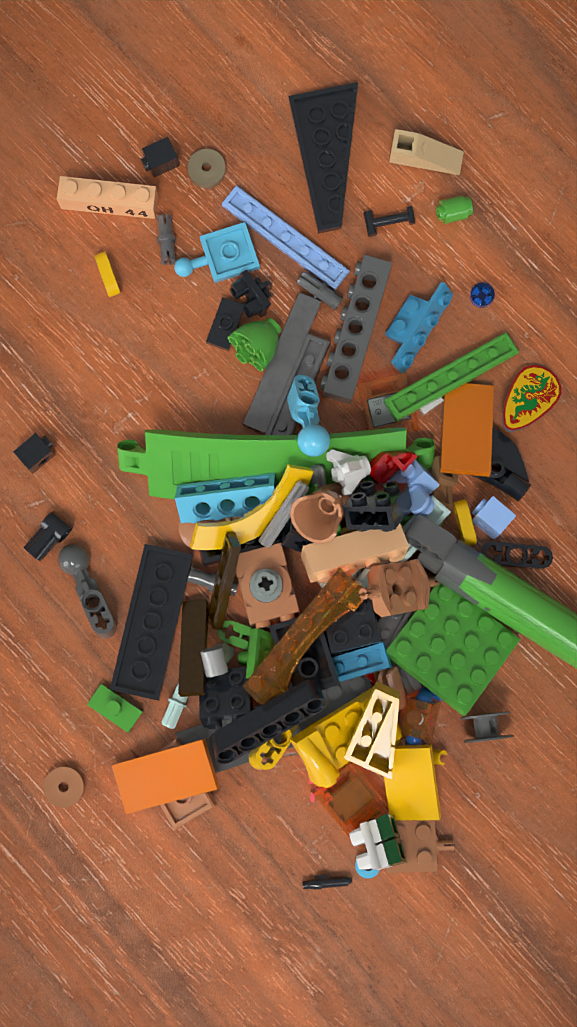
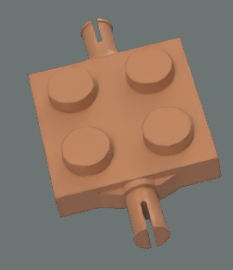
M435 820L395 821L400 838L397 839L402 842L407 863L386 868V873L437 872V856L439 851H454V846H444L454 844V841L438 840Z

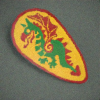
M531 365L519 371L510 386L503 405L502 423L506 431L514 432L529 427L548 413L559 401L561 384L551 370L543 366Z

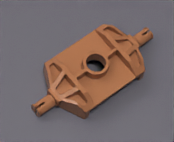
M419 559L372 566L367 574L369 587L360 589L359 594L365 593V595H360V598L363 600L372 599L374 611L379 616L385 617L427 609L430 587L439 585V582H434L436 581L434 579L435 576L428 578Z

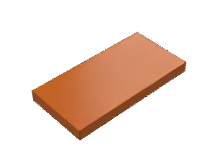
M466 383L444 396L441 473L490 477L494 386Z
M205 738L112 765L126 814L220 788Z

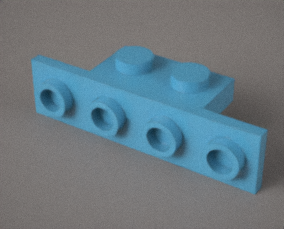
M443 282L439 284L429 302L409 295L385 333L389 340L402 344L391 361L392 365L402 375L413 364L415 356L420 348L424 346L430 332L437 325L443 311L451 302L453 294Z

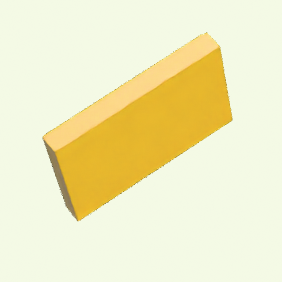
M432 745L395 746L392 780L384 776L389 814L394 815L395 820H440L441 810Z

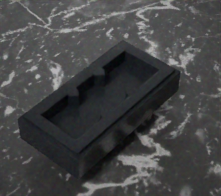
M222 297L206 344L226 351L230 350L232 344L229 342L228 336L239 326L244 312L243 304Z

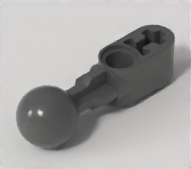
M69 544L59 553V566L66 574L73 575L77 583L75 590L92 629L100 638H110L115 634L117 625L96 580L90 578L87 571L90 563L89 553L79 544ZM91 599H100V604L96 608L88 607V602ZM102 615L107 623V629L103 630L101 628V623L97 616Z

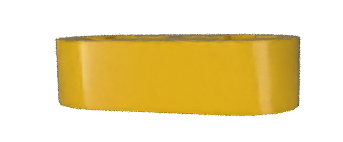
M106 252L95 254L94 257L109 298L121 294Z
M466 499L453 502L454 515L461 540L469 546L476 545V534Z

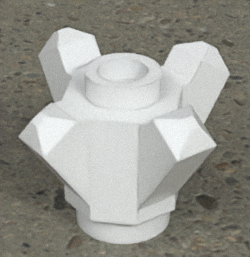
M330 450L326 453L327 461L333 462L334 468L331 469L332 480L342 485L341 491L345 496L352 494L361 479L371 472L369 461L365 456H352L335 450Z

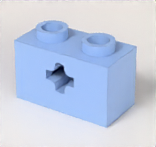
M492 496L489 501L484 498L474 509L472 514L475 517L472 519V522L494 540L504 531L516 515Z

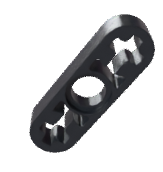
M491 541L487 542L480 550L482 554L490 558L488 554H485V551H488L491 546L494 547L495 552H503V547H506L507 549L504 554L506 562L501 561L503 556L497 555L493 558V561L501 566L542 570L550 566L553 561L552 552L544 546ZM512 549L521 550L523 553L521 562L516 563L510 559L509 554ZM527 550H531L530 555L533 556L538 555L541 551L543 556L547 557V560L541 565L539 560L530 559V564H526L528 559Z

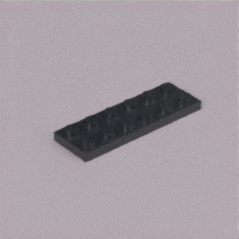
M148 544L144 545L110 690L160 701L193 554Z

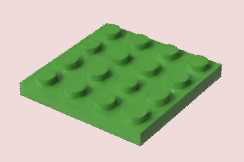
M439 583L430 592L428 608L415 611L389 645L386 652L393 662L464 717L518 644L520 638L485 611Z

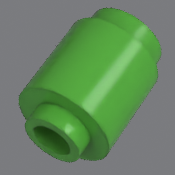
M461 195L440 200L439 206H436L438 220L448 224L465 220L468 216L473 215V205L470 197Z

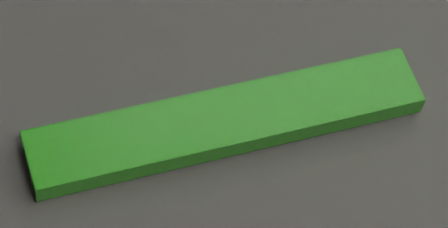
M507 332L386 398L383 403L395 422H398L511 359L519 351Z

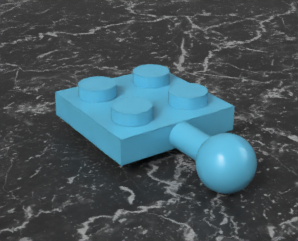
M245 222L199 236L205 256L192 260L180 258L174 265L175 272L181 277H187L193 272V269L208 265L214 284L240 276V273L245 270L252 272L260 269Z

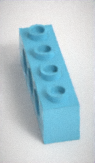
M275 473L177 485L175 502L181 523H196L203 520H222L236 516L244 517V514L260 504L263 505L273 495V491L278 485Z

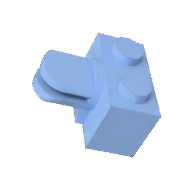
M415 459L404 472L399 470L387 481L408 483L412 506L404 517L411 512L416 516L426 517L435 506L430 494L440 485L431 473Z

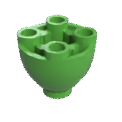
M267 318L265 321H253L234 330L228 336V340L236 349L237 353L235 355L241 363L246 364L248 362L262 372L275 356L278 347V334L281 332V328L271 318Z

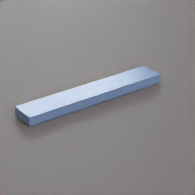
M237 185L222 202V207L242 222H245L247 226L320 281L327 283V286L332 290L336 291L349 275L350 270Z

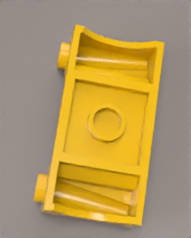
M374 687L289 738L303 760L311 782L318 787L328 788L333 786L340 775L338 769L350 762L344 759L345 750ZM398 722L395 746L400 742V738L403 736V733L400 729Z

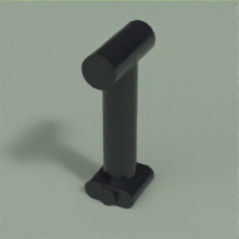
M413 206L407 207V212L374 218L373 211L363 213L368 237L377 235L376 227L409 221V225L415 224Z

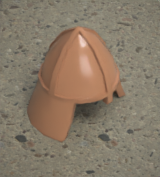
M317 490L310 495L296 499L290 510L291 521L296 531L313 543L324 544L330 542L337 535L338 526L342 520V495L330 490Z

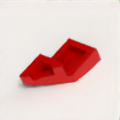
M408 451L381 452L369 462L371 468L369 476L376 483H386L398 469L404 472L418 456L414 452Z

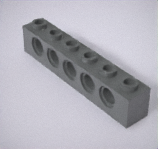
M364 255L362 262H357L354 275L358 276L355 285H350L347 298H350L351 301L349 307L344 306L340 320L344 321L342 330L337 329L333 342L337 344L335 353L330 352L327 361L330 371L328 375H323L320 389H324L323 397L351 405L391 271L392 262ZM371 280L375 286L373 288H366L362 282ZM359 302H364L368 305V309L360 311L355 305ZM351 325H358L362 331L354 334L349 331V327ZM350 347L355 351V354L347 357L342 353V350ZM344 370L348 373V377L343 380L338 379L335 376V372Z

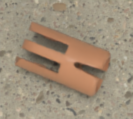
M392 666L391 668L374 672L373 674L377 682L400 692L398 710L406 707L408 698L398 667Z

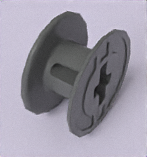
M511 711L460 717L461 720L473 719L476 737L464 740L463 743L514 737L513 734L501 735L498 718L499 715L510 714Z

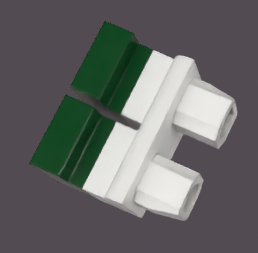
M385 814L372 821L360 823V828L349 833L353 846L366 845L367 853L356 856L359 869L381 870L407 863L402 842L397 839L400 838L394 815Z

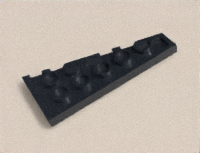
M358 82L288 96L318 234L339 230L342 227Z

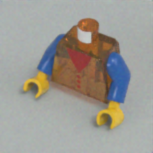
M426 687L421 688L417 695L408 700L401 729V735L406 741V745H431L441 701L443 700ZM432 749L434 764L445 765V763L440 761V756L447 755V752L445 750Z

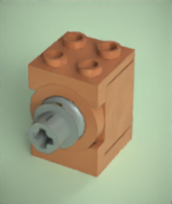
M281 543L271 545L269 548L263 547L240 553L236 573L250 626H256V629H266L271 626V622L278 620L285 622L299 615V608Z

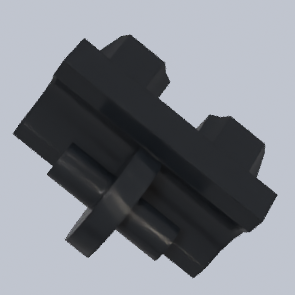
M247 270L241 272L238 280L231 285L230 293L236 299L244 295L246 296L248 301L243 304L242 308L248 318L257 314L260 317L267 315V309L271 306L269 299L272 298L269 290L272 287V283L269 280L262 283L259 277L253 279Z

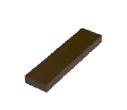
M226 532L209 606L208 616L214 629L223 628L241 549L235 532Z
M207 599L182 602L178 686L180 697L205 695L206 674L201 651L207 649L209 610Z

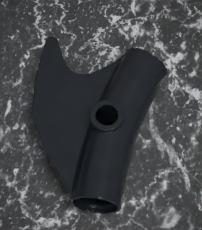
M492 427L490 477L469 476L496 487L519 502L532 484L529 483L525 465L516 444L502 432Z

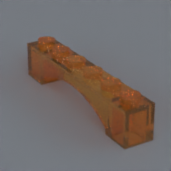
M338 568L246 681L243 687L256 702L263 705L289 690L287 687L291 675L309 646L329 625L347 612L355 611L362 603L363 599L360 598V595H365V593L359 594V591L366 587L355 577Z

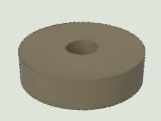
M212 149L198 150L188 161V175L196 186L208 189L216 187L223 181L226 174V166L223 157L217 151ZM204 166L211 167L209 171L202 170Z

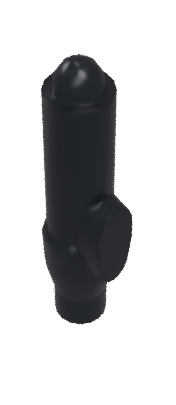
M329 875L314 876V879L302 881L303 889L319 890L322 888L348 886V884L352 883V878L347 876L329 877Z

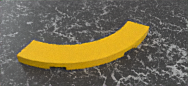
M288 464L281 481L273 491V495L263 505L260 504L244 514V517L231 522H196L190 547L197 550L222 549L226 532H235L240 544L261 536L296 483L302 481L309 485L314 471L308 467Z

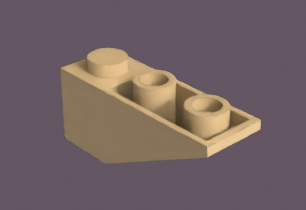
M395 129L389 162L460 175L464 151L420 133Z

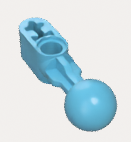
M296 375L289 390L287 401L291 417L296 422L302 424L303 427L298 434V446L308 456H320L327 451L330 445V436L323 426L318 425L320 420L317 407L320 399L317 388L312 378L306 375Z

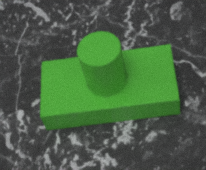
M250 629L249 649L239 653L238 662L241 666H247V679L261 684H268L271 681L274 641L272 634L262 629Z
M103 684L99 686L87 704L128 733L143 713V711Z

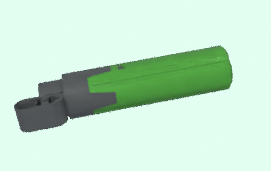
M417 515L405 532V537L411 546L421 551L417 559H419L423 567L436 574L434 577L436 581L577 669L576 612L459 539L457 541L453 534L421 515Z

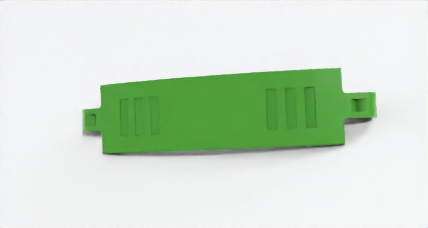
M406 428L330 433V445L327 451L320 456L311 457L300 450L297 442L298 435H228L172 430H145L146 450L141 448L135 440H123L117 444V454L120 470L144 474L148 477L149 496L175 499L177 485L267 473H275L277 484H279L288 464L308 468L312 465L321 464L325 471L326 485L336 483L332 480L331 469L334 468L333 462L327 461L326 453L330 450L352 456H365L369 462L381 452H414L418 456L416 460L428 470L432 468L434 461L435 442L430 438H418L413 441L411 446L406 448ZM369 475L363 478L365 482L373 481L376 483ZM310 480L308 485L309 489L312 487V480Z

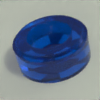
M484 282L474 285L470 292V300L478 308L488 307L495 297L493 287Z

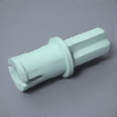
M179 682L172 698L168 699L170 703L161 721L162 725L171 729L176 727L183 708L187 707L185 703L188 696L180 697L178 694Z

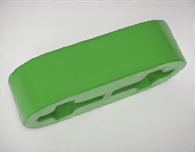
M230 620L224 621L223 628L218 629V635L221 640L248 651L249 642L243 640L242 637L243 635L250 637V629L253 628ZM233 625V630L240 633L239 638L230 636L229 639H226V634L222 632L223 628Z

